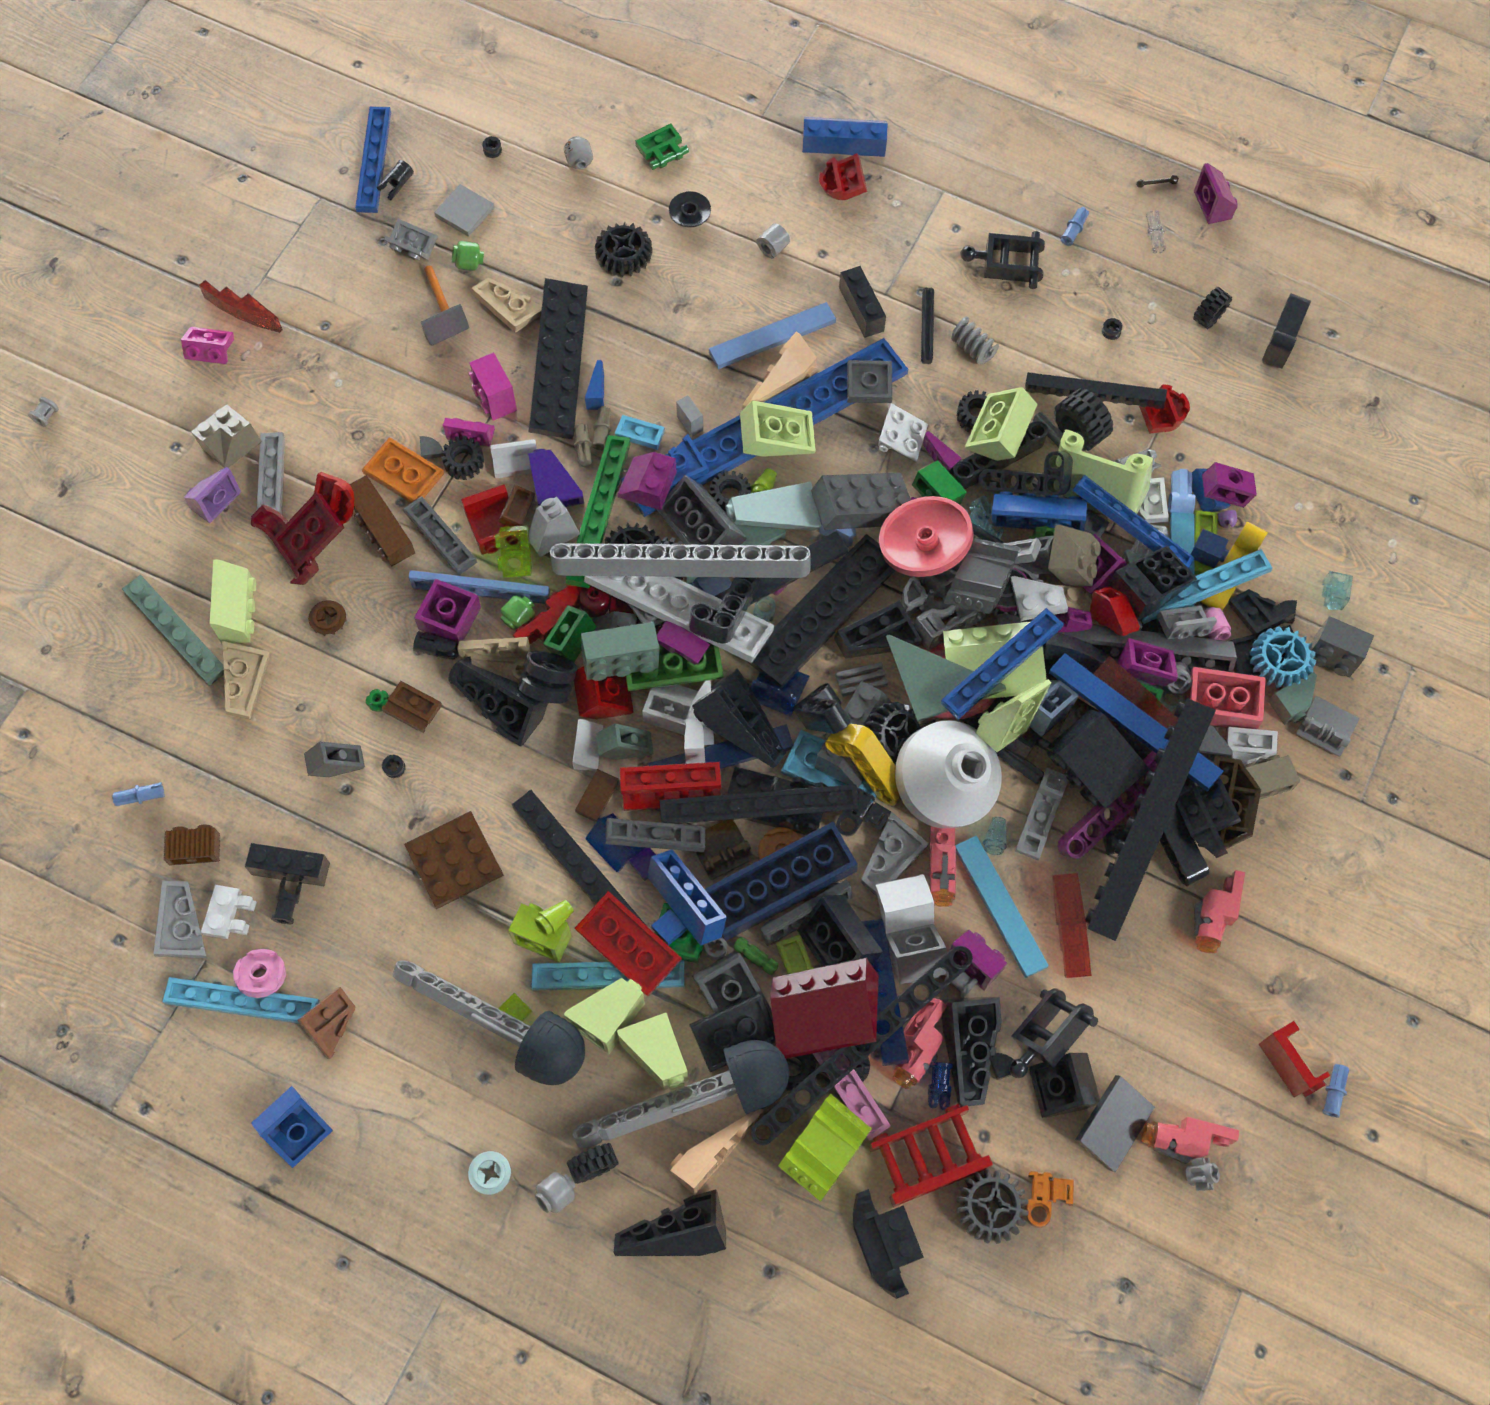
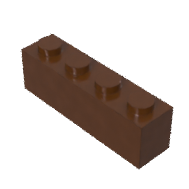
M365 475L352 482L350 486L354 492V511L356 512L354 517L360 527L365 526L368 530L365 534L371 544L376 543L379 547L376 550L382 561L387 560L392 567L414 555L415 550L412 542L368 476Z

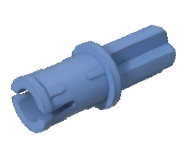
M1085 207L1077 209L1073 218L1068 221L1067 229L1061 236V242L1064 245H1073L1078 233L1082 232L1083 224L1089 215V211Z
M162 782L141 787L136 785L133 789L114 792L112 795L115 806L135 802L143 804V801L165 797Z
M1335 1064L1333 1066L1329 1086H1326L1325 1089L1327 1097L1322 1113L1331 1117L1339 1118L1343 1096L1347 1095L1345 1087L1349 1068L1344 1065Z

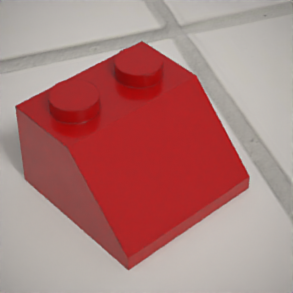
M582 666L577 670L574 685L579 716L598 720L634 713L626 676L619 677L614 675L599 681L587 680L585 667Z

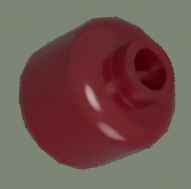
M591 585L589 588L584 587L581 590L579 596L581 609L588 616L598 617L607 613L610 605V595Z

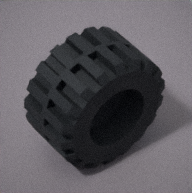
M1081 388L1074 391L1054 408L1055 422L1058 428L1063 433L1065 430H1069L1083 437L1084 445L1082 451L1091 450L1112 434L1113 420L1108 408L1099 397L1087 389L1083 390Z

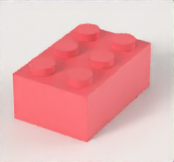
M1193 667L1190 672L1192 684L1190 689L1186 691L1185 700L1189 698L1215 709L1216 712L1210 725L1225 728H1259L1264 716L1265 677Z

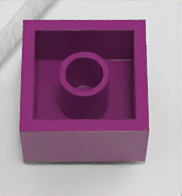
M435 578L414 619L418 630L453 640L459 645V641H464L481 609L478 595Z

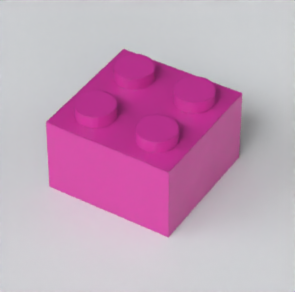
M493 352L469 362L471 372L468 374L472 382L471 387L475 396L480 397V404L484 413H489L494 421L517 411L513 387L495 353Z

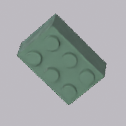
M654 622L581 633L582 657L587 680L599 681L614 675L623 677L638 671L647 673L658 668L659 644Z

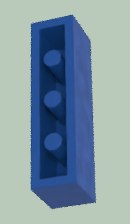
M671 849L651 856L647 875L648 879L700 946L721 938L727 918L674 850Z

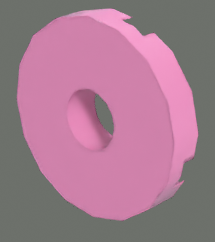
M267 949L252 950L246 953L247 956L243 957L242 960L241 958L238 960L233 970L234 982L239 991L244 995L253 998L267 997L283 985L286 977L285 964L282 958L274 951ZM258 969L267 970L262 977L253 976V973Z

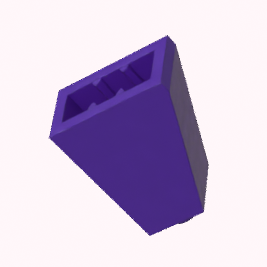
M536 449L533 453H528L538 507L541 506L544 500L555 498L556 496L564 507L584 504L582 490L551 449Z

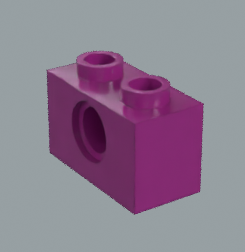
M1214 462L1202 475L1205 497L1244 508L1257 495L1254 473Z

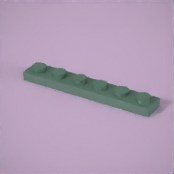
M139 575L122 588L131 601L209 686L224 675L223 664L142 575Z

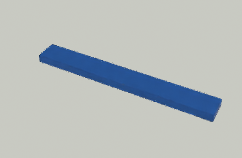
M1064 653L1050 669L1049 674L1062 681L1081 698L1153 752L1157 753L1159 748L1164 749L1167 742L1164 739L1167 730L1164 726ZM1198 752L1187 777L1208 791L1220 777L1223 770Z

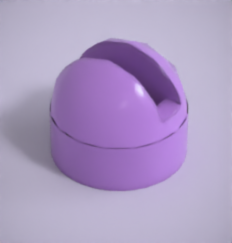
M1236 511L1220 512L1218 514L1220 525L1223 528H1228V524L1234 527L1237 523Z

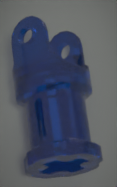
M931 1062L932 1077L931 1084L928 1085V1105L934 1109L939 1104L940 1109L945 1111L946 1108L950 1107L952 1087L949 1086L950 1070L953 1069V1064Z

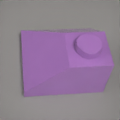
M225 467L200 481L195 487H192L184 499L192 511L208 523H211L241 493V490L231 470Z

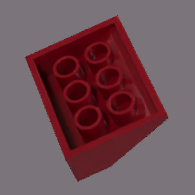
M867 958L772 978L770 1000L776 1047L782 1052L785 1059L876 1042L879 975Z

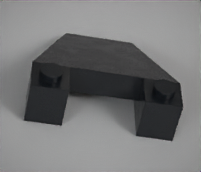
M738 668L715 682L711 686V692L698 699L692 705L695 717L700 722H703L707 728L768 766L776 767L786 754L754 692ZM779 745L782 749L778 750L776 747Z

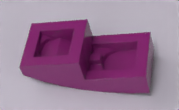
M1068 607V612L1065 614H1055L1064 624L1063 628L1058 632L1084 631L1092 627L1091 612Z
M665 621L657 633L658 644L672 654L677 652L694 665L699 663L710 645L692 632L669 621Z

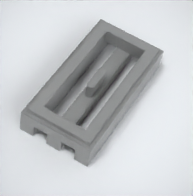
M882 662L836 672V679L842 697L854 694L858 686L845 688L844 686L861 683V681L866 682L880 678L879 681L867 684L877 689L888 686Z

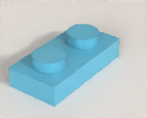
M622 415L615 431V436L630 438L632 443L658 450L665 427Z

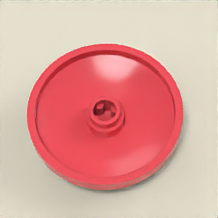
M935 496L921 497L902 504L886 518L879 533L880 549L888 565L902 574L914 577L933 576L951 569L966 556L973 541V527L967 511L955 501Z

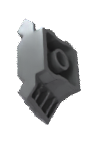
M975 538L954 578L944 603L988 614L994 613L1010 579L1021 548Z

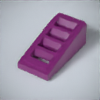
M930 431L925 433L923 446L934 462L938 460L952 475L955 464L961 461L962 458Z

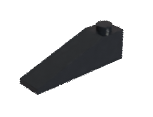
M462 660L457 662L451 682L470 702L474 701L482 710L481 714L486 719L489 718L497 726L496 730L500 735L520 747L523 746L543 720L548 703L538 701L523 694L518 688V682Z
M1000 997L942 1000L947 1005L941 1017L957 1102L960 1107L985 1104L991 1076L989 1071L992 1056H995L997 1048L995 1047L997 1033L1000 1032L1002 1024Z

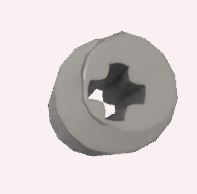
M966 316L954 328L951 339L960 348H964V352L970 354L971 358L976 359L978 364H985L994 357L998 351L999 344L992 347L994 339L991 338L986 341L988 334L983 333L980 336L982 329L978 327L974 330L976 324L974 322L968 324L969 317Z

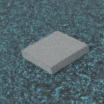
M459 184L434 214L436 218L470 236L492 212L494 203Z

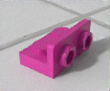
M190 327L181 339L183 356L188 360L226 364L228 362L227 350L234 341V334L229 331Z
M445 418L443 423L447 440L452 439L456 441L455 437L459 436L460 440H463V436H467L468 441L471 437L479 445L491 446L495 431L494 425L466 421L459 418Z

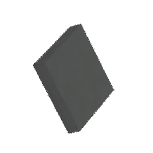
M848 360L847 402L892 403V361Z

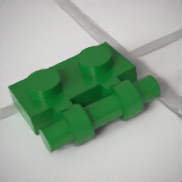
M671 123L635 140L636 147L646 160L652 157L655 158V160L649 162L652 170L658 167L663 168L667 166V163L673 160L678 161L683 158V155L689 153L687 145L678 146L682 143V137ZM668 149L671 150L670 153H667L665 155L662 154V152Z

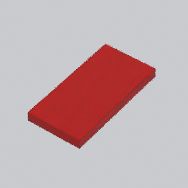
M609 891L574 928L621 973L642 987L641 991L647 997L682 960L674 950Z

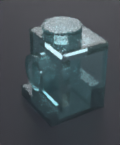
M1329 571L1322 582V585H1324L1322 597H1325V607L1330 610L1344 609L1350 601L1353 576Z

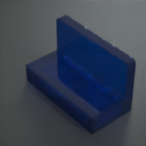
M612 813L598 819L586 836V841L615 872H619L630 858H633L646 847L605 844L607 818L618 819Z

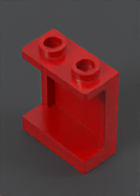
M505 484L461 499L464 512L481 555L495 553L501 548L515 546L525 540L521 526L511 528L498 522L509 498Z
M1292 1021L1260 1042L1259 1046L1293 1097L1295 1098L1301 1093L1304 1097H1307L1326 1085L1324 1080L1330 1077V1074L1327 1071L1317 1078L1313 1076L1288 1039L1300 1030L1295 1021Z

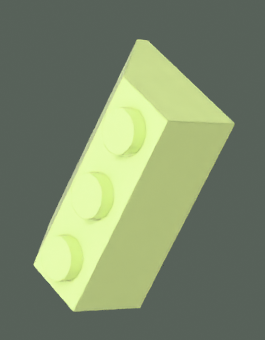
M1023 387L988 394L965 448L997 461L1015 458L1037 403Z
M214 559L210 625L221 643L222 641L229 643L250 642L251 634L254 633V621L251 618L252 612H255L253 591H256V579L251 576L247 568Z

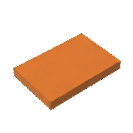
M390 437L362 468L363 474L410 503L421 496L425 498L444 475L443 469Z

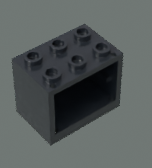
M1091 709L1046 747L1051 753L1048 757L1052 762L1066 770L1064 773L1065 777L1073 785L1076 784L1082 790L1079 793L1088 803L1091 802L1095 807L1100 805L1103 808H1107L1150 770L1105 715Z

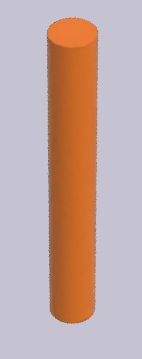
M431 265L424 268L440 310L443 312L449 309V306Z

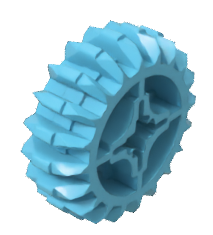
M1280 626L1275 630L1270 628L1266 633H1261L1258 639L1254 641L1253 648L1250 651L1252 656L1250 664L1255 665L1253 672H1260V677L1267 679V685L1273 682L1277 689L1282 684L1284 687L1292 686L1294 682L1300 684L1302 678L1307 680L1308 675L1313 673V667L1316 665V660L1313 658L1316 652L1310 650L1313 643H1305L1307 636L1302 638L1298 636L1299 630L1291 633L1290 627L1284 631ZM1285 652L1284 660L1282 663H1280L1282 655Z

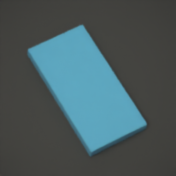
M801 730L781 769V773L791 778L801 777L810 786H814L815 783L819 782L824 783L827 787L847 785L815 769L817 754L826 740ZM864 778L859 788L876 798V794Z

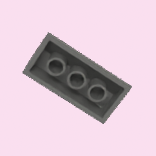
M684 475L667 495L662 509H656L685 545H742L747 539L702 484L687 475Z
M861 681L844 711L851 720L850 724L863 725L868 728L865 723L871 721L869 715L875 713V708L882 706L884 703L892 702L883 691ZM825 743L817 754L815 769L847 785L856 784L857 788H859L864 777L852 759L833 754L826 748Z

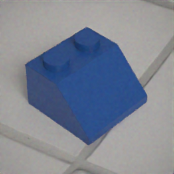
M293 1086L285 1091L251 1123L258 1134L292 1168L333 1131Z

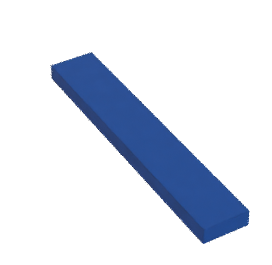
M369 107L355 206L356 212L378 213L381 191L377 189V186L383 178L391 119L390 107Z
M1083 475L1072 491L1153 552L1168 546L1189 569L1194 560L1192 555L1086 475Z
M1047 608L1044 609L941 700V704L959 720L1061 630L1064 624Z

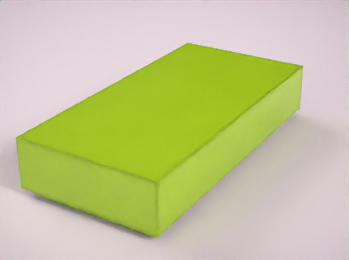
M800 934L776 943L787 974L813 969Z

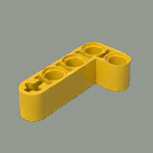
M1246 522L1222 565L1258 551L1268 532ZM1237 586L1203 599L1200 603L1209 608H1220L1223 611Z
M849 724L842 731L835 734L831 733L825 742L826 748L835 755L850 757L879 800L887 805L894 806L900 798L895 779L896 766L875 734L869 728L857 724Z

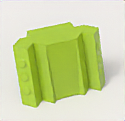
M830 1093L778 1167L821 1202L858 1151L872 1128Z

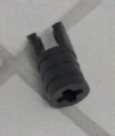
M399 160L390 173L380 182L377 189L379 191L383 190L389 182L395 187L387 196L392 201L407 180L414 174L412 167L405 161Z
M418 631L413 643L414 652L446 659L458 657L457 643L453 640L426 632L423 633L422 631Z

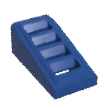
M597 360L585 395L587 410H598L601 406H604V367L602 360Z

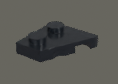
M1250 589L1229 599L1228 603L1255 638L1261 633H1266L1268 629H1274L1293 619L1295 615L1293 610L1288 609L1286 611L1276 606L1275 601L1263 598Z

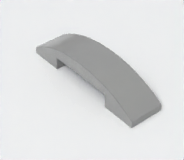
M1046 768L1015 852L1039 860L1068 783V779L1064 774Z

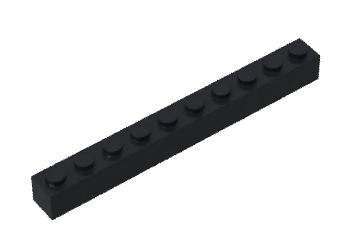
M1030 372L1027 373L1025 391L1029 393L1068 397L1074 391L1082 388L1083 390L1087 389L1093 392L1102 402L1123 403L1126 405L1153 407L1155 409H1164L1167 389Z

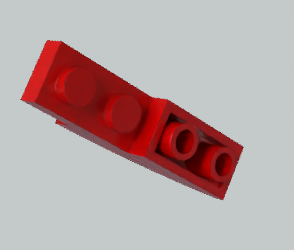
M567 585L560 592L551 594L547 601H545L547 611L539 613L529 624L520 626L513 634V638L528 637L529 645L539 638L544 643L567 605L576 609L580 608L579 596L584 587Z

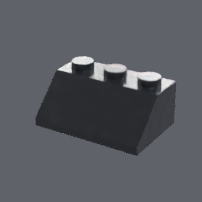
M843 895L822 896L797 929L821 967L867 958L870 964L873 965L883 953Z

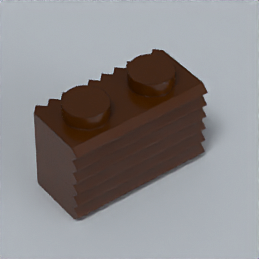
M203 824L197 826L196 829L178 826L172 828L171 831H165L164 861L169 866L220 861V833L215 827Z

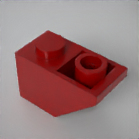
M1111 586L1093 591L1090 606L1092 619L1096 620L1100 625L1110 628L1117 635L1126 636L1129 633L1139 631L1140 625L1127 595Z

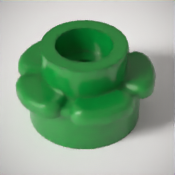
M374 689L366 697V705L370 706L369 708L372 711L381 712L383 711V705L385 706L388 702L389 695L384 690Z

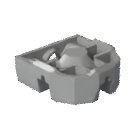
M951 569L938 575L919 577L918 580L912 577L903 590L901 604L909 618L918 611L922 613V615L916 617L915 621L911 622L922 639L921 643L928 651L944 642L943 631L969 628L985 619L986 616L984 612L944 603L957 572ZM923 585L927 586L929 593H925L926 590L922 587ZM934 596H939L943 600L941 602L934 601ZM955 612L957 616L945 625L942 621L947 620Z

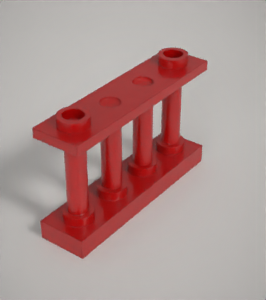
M720 762L621 767L620 785L621 794H623L624 811L660 809V800L721 795Z
M955 1104L945 1109L946 1114L890 1136L886 1132L873 1138L874 1142L870 1144L869 1150L873 1152L880 1149L895 1186L893 1188L894 1193L889 1197L893 1208L973 1176L976 1172L980 1173L990 1169L993 1166L989 1155L981 1157L980 1153L977 1154L961 1117L969 1111L968 1105L960 1108L959 1104ZM950 1120L954 1124L968 1157L966 1159L967 1164L957 1167L956 1163L953 1164L938 1128V1125ZM925 1130H928L944 1167L942 1169L943 1173L933 1177L932 1173L928 1172L913 1136ZM903 1139L919 1175L917 1179L919 1183L910 1187L908 1183L904 1182L889 1146Z

